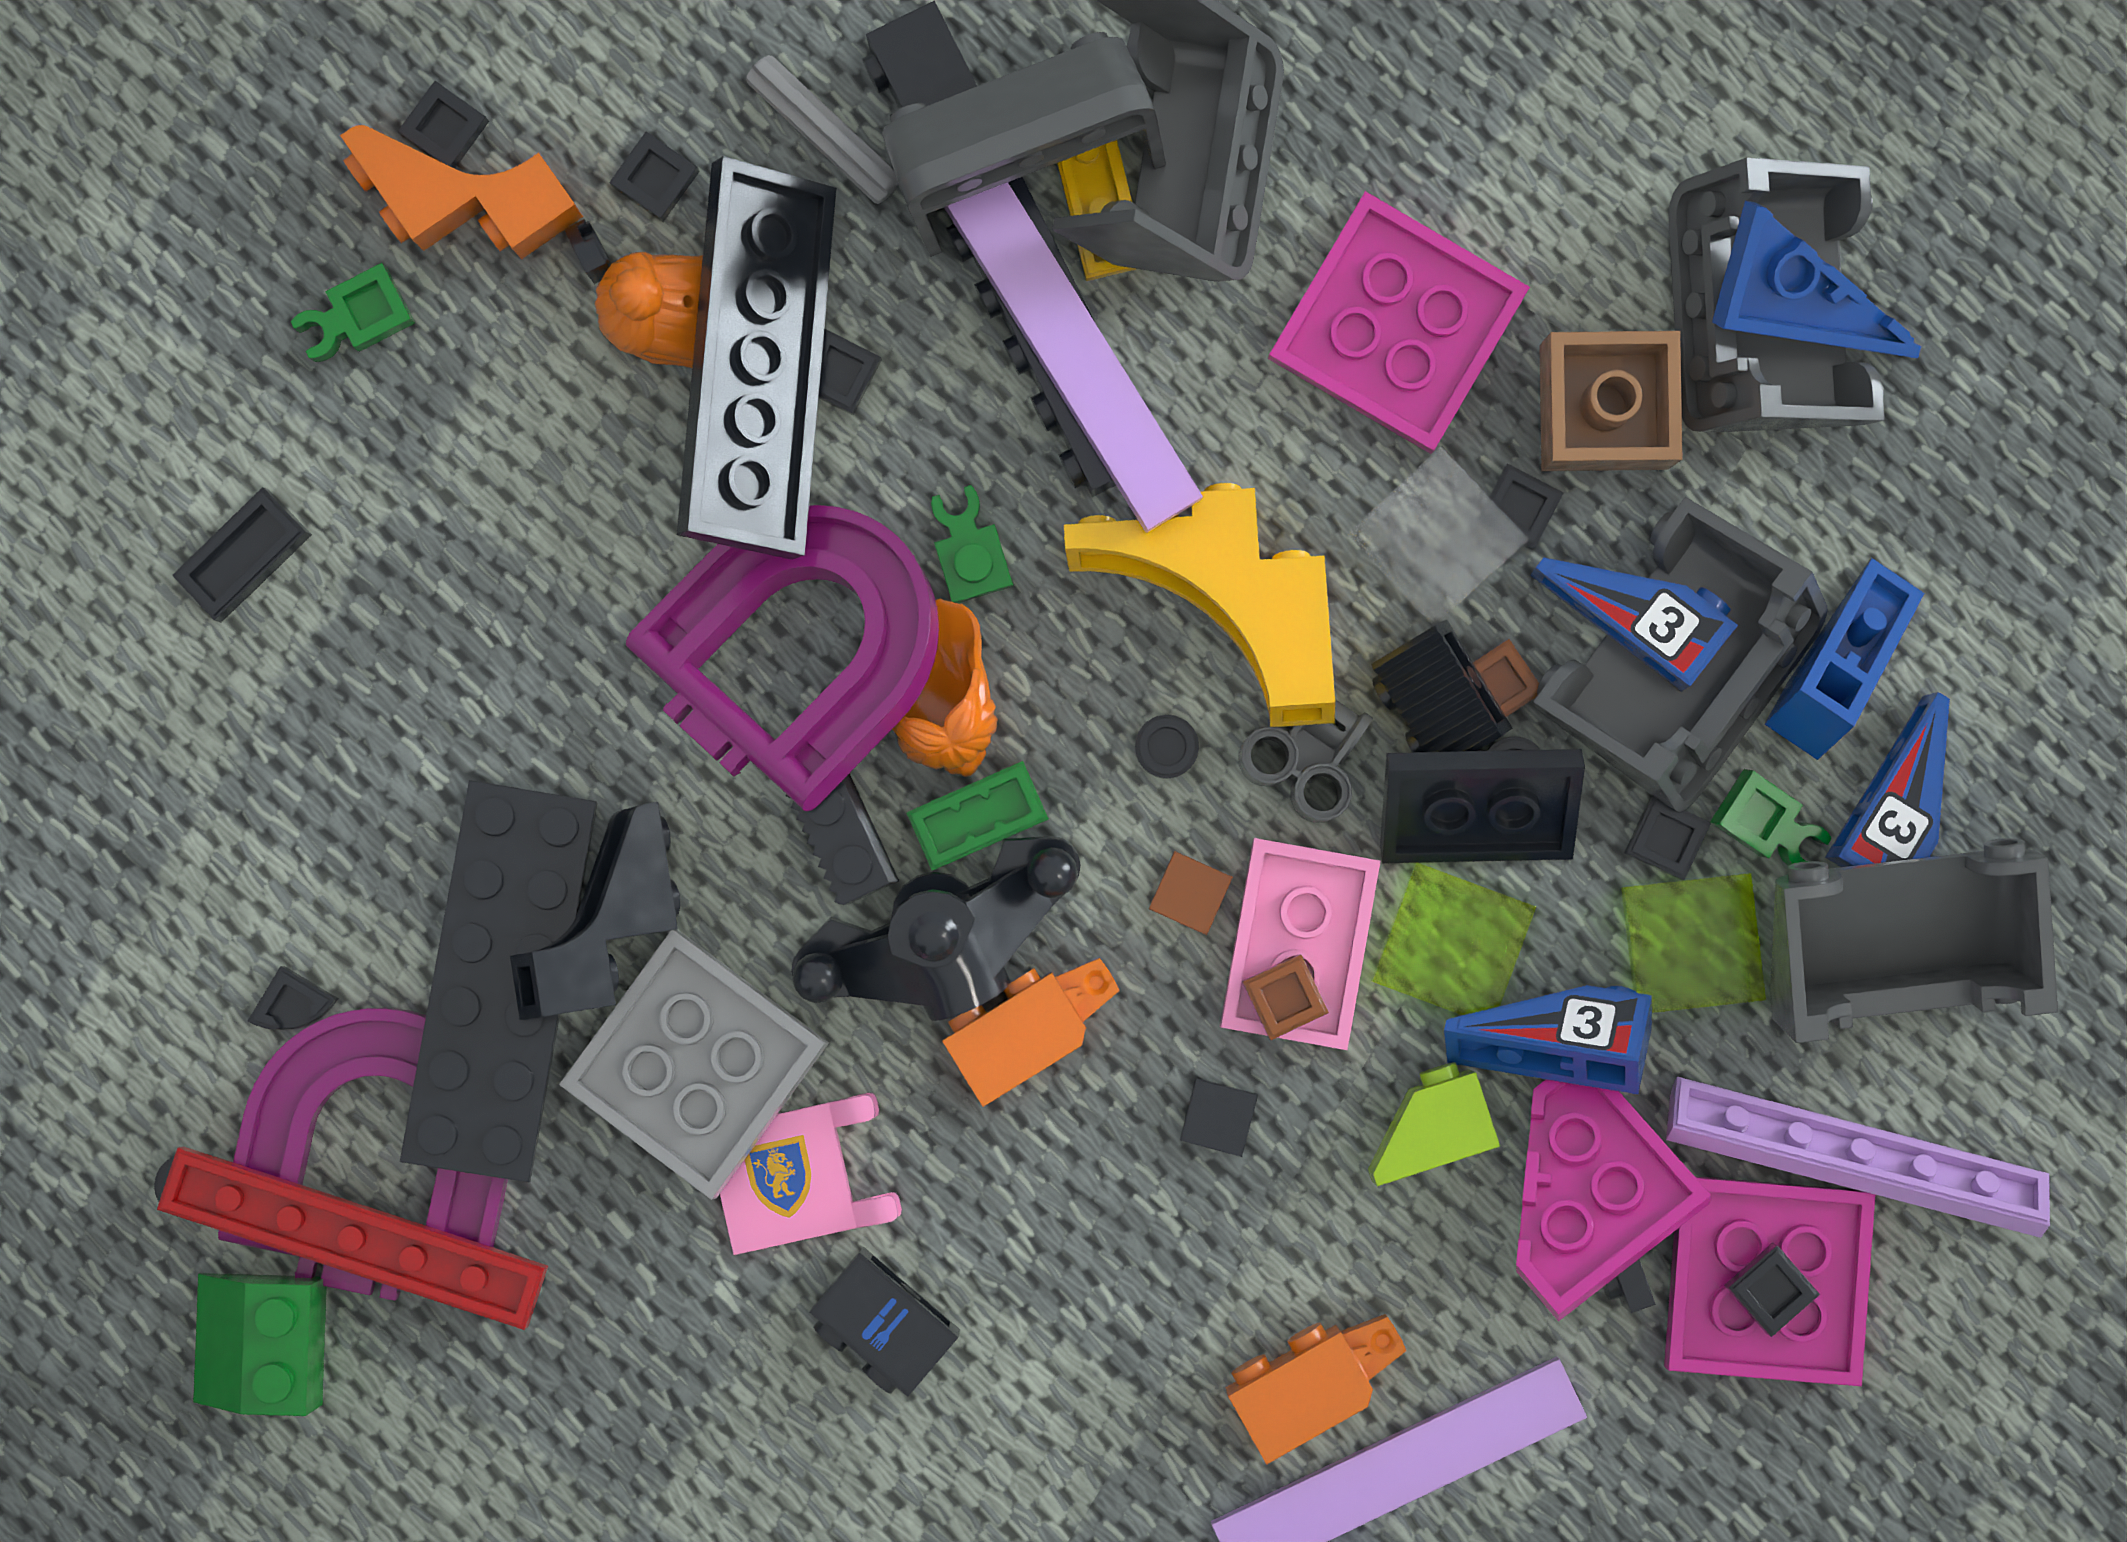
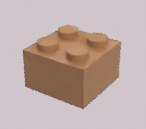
M1680 331L1550 332L1539 345L1541 471L1669 470L1682 460Z

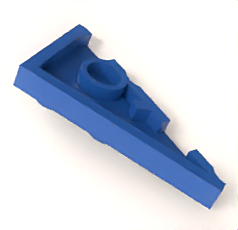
M1745 201L1712 323L1723 329L1911 358L1919 357L1921 346L1914 342V338L1911 337L1907 329L1866 298L1867 295L1834 266L1824 262L1817 252L1804 240L1794 236L1772 217L1774 214L1767 208L1755 202Z

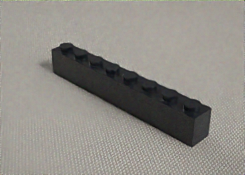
M935 0L866 34L871 54L862 58L867 73L878 93L887 89L890 90L899 109L915 103H923L928 106L977 87ZM1023 177L1008 182L1091 315ZM955 224L946 227L947 233L961 261L964 262L973 258L984 279L974 284L988 316L991 319L1001 314L1012 335L1003 340L1002 343L1017 374L1021 375L1030 371L1040 393L1030 397L1042 425L1047 432L1057 427L1068 450L1058 455L1072 485L1076 489L1086 484L1092 497L1116 486Z

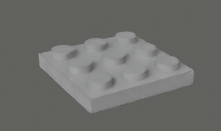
M676 929L669 932L559 1085L709 1199L713 1200L719 1196L829 1042Z

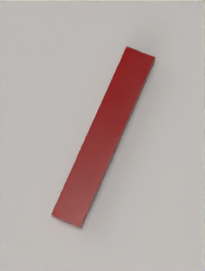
M184 1146L176 1150L157 1207L159 1211L522 1330L529 1326L548 1265Z

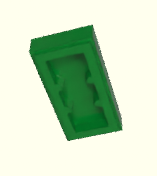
M1023 761L906 812L932 871L1049 820Z

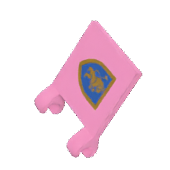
M861 1094L777 1114L720 1193L733 1255L850 1229L888 1223L901 1215L900 1199L896 1193L891 1192L853 1201L836 1128L870 1121L878 1116L879 1106L875 1094Z

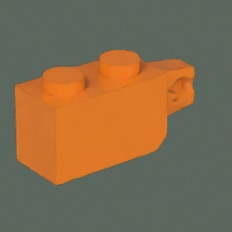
M1100 958L1058 976L1051 972L1040 978L1035 968L1012 981L1003 990L1008 999L986 1012L984 1007L980 1005L948 1021L954 1033L944 1038L942 1042L982 1107L1082 1046L1086 1030L1084 1021L1120 991L1115 979Z
M1386 1314L1342 1331L1339 1330L1337 1325L1324 1330L1321 1323L1313 1324L1296 1333L1287 1341L1291 1348L1287 1353L1271 1362L1268 1361L1265 1354L1259 1355L1243 1363L1231 1373L1236 1382L1225 1387L1227 1395L1266 1465L1369 1406L1373 1391L1369 1380L1407 1351L1400 1335Z

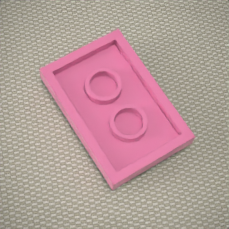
M1253 838L1220 1022L1221 1028L1267 1036L1242 981L1301 954L1329 1013L1277 1038L1348 1050L1380 860Z

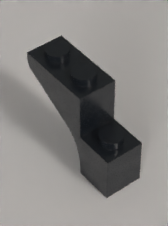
M658 802L620 810L611 816L578 913L572 925L560 938L548 946L533 952L510 956L519 1020L616 1005L614 992L618 988L619 974L614 957L608 953L606 941L678 929L676 917L680 911V895L677 885L670 879L666 855L671 843L670 830L664 817L660 816Z

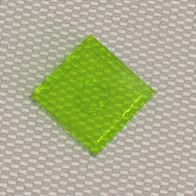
M1416 862L1413 865L1371 982L1460 1015L1500 1007L1536 906Z
M1751 873L1621 887L1633 990L1640 994L1652 995V1013L1766 1000Z

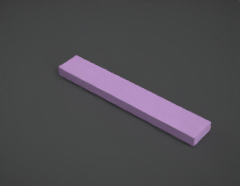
M1007 182L944 207L1144 531L1148 533L1199 502L1203 497L1009 183Z
M1677 1077L1673 1084L1668 1112L1666 1140L2040 1238L2050 1226L2049 1173Z
M1556 1356L1212 1520L1211 1524L1219 1542H1328L1586 1419L1587 1416L1560 1359Z

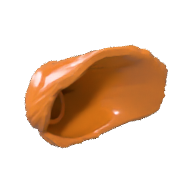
M634 252L611 264L596 288L597 299L595 301V308L602 334L620 351L633 354L652 364L678 365L692 368L703 255H651L647 252Z
M940 598L935 600L938 611L939 636L932 670L921 694L911 709L892 730L897 735V743L901 751L906 754L908 759L932 769L944 767L950 774H959L967 777L975 773L978 766L982 764L986 755V748L991 743V736L996 732L998 719L994 714L996 706L993 699L990 698L987 674L981 657L982 640L979 622L973 612L965 605L945 601Z

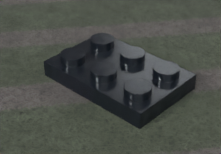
M1582 749L1387 753L1380 837L1382 864L1573 860L1585 771Z

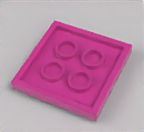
M1365 191L1275 343L1268 359L1432 454L1530 287Z
M1695 1176L1711 1194L1710 1204L1674 1231L1664 1367L1669 1371L1862 1387L1875 1194L1856 1189ZM1774 1243L1779 1246L1820 1295L1775 1335L1770 1337L1724 1285L1770 1244Z

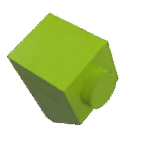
M1452 1062L1419 1073L1422 1084L1407 1090L1368 1168L1371 1181L1376 1186L1500 1147L1476 1072L1470 1069L1459 1072L1456 1062Z

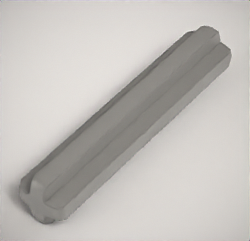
M768 55L753 65L746 77L748 85L870 200L879 204L887 200L899 186L895 171L777 59Z

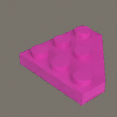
M1546 1079L1533 1089L1516 1272L1559 1322L1710 1204L1711 1194L1619 1091Z

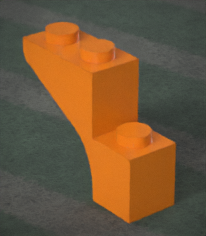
M356 125L340 135L352 152L351 155L343 160L351 174L365 192L375 186L388 204L379 213L400 243L405 242L411 237L423 251L484 209L487 214L478 219V222L500 252L510 245L521 259L584 217L539 152L522 164L507 171L490 175H473L456 170L365 125Z

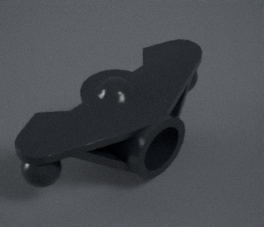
M1060 837L1010 838L1004 840L990 878L970 887L952 874L930 872L917 875L902 886L894 899L890 923L871 931L830 917L794 956L791 969L794 988L803 999L813 1003L827 1002L835 997H857L923 1005L931 1021H941L968 1012L991 1000L1008 987L1011 981L1004 965L1051 907L1074 887L1081 867L1078 852L1070 842Z

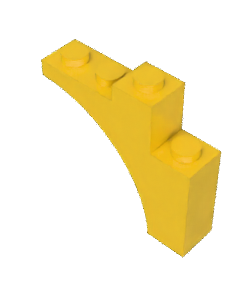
M1233 483L1210 485L1204 491H1200L1203 497L1199 502L1192 505V516L1180 517L1177 514L1148 533L1144 531L1138 520L1116 521L1114 518L1104 515L1088 516L1082 518L1078 524L1064 525L1065 552L1069 572L1095 571L1120 574L1144 580L1186 599L1212 618L1239 647L1253 669L1264 695L1270 718V727L1335 723V691L1325 555L1310 556L1305 551L1288 550L1275 554L1272 559L1260 560L1255 488L1242 489L1239 485Z

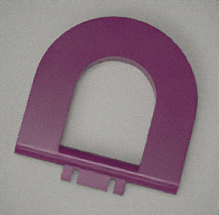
M811 505L808 511L804 556L792 560L717 544L629 633L626 639V646L677 693L663 708L667 716L676 724L682 721L679 726L716 761L733 747L719 762L733 777L740 774V771L751 761L804 811H810L816 808L911 709L921 694L935 661L938 647L939 621L931 585L914 555L900 538L883 524L864 514L840 507ZM819 579L839 583L852 590L860 598L863 606L865 626L860 647L849 665L775 740L708 679L699 668L771 595L780 589L805 580Z
M396 1008L351 1010L322 1019L288 1040L272 1056L254 1083L243 1114L233 1163L303 1185L318 1116L325 1103L338 1089L350 1081L365 1076L390 1077L413 1087L426 1015ZM438 1168L426 1226L494 1248L508 1179ZM218 1230V1239L221 1241L293 1255ZM297 1256L299 1261L295 1271V1278L315 1277L318 1262ZM327 1265L323 1266L321 1276L323 1286L365 1295L373 1294L376 1281ZM382 1284L379 1298L395 1301L398 1299L401 1291L400 1289Z

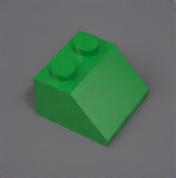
M199 1273L193 1402L243 1415L307 1416L322 1406L327 1286H323L321 1276L295 1278V1276Z

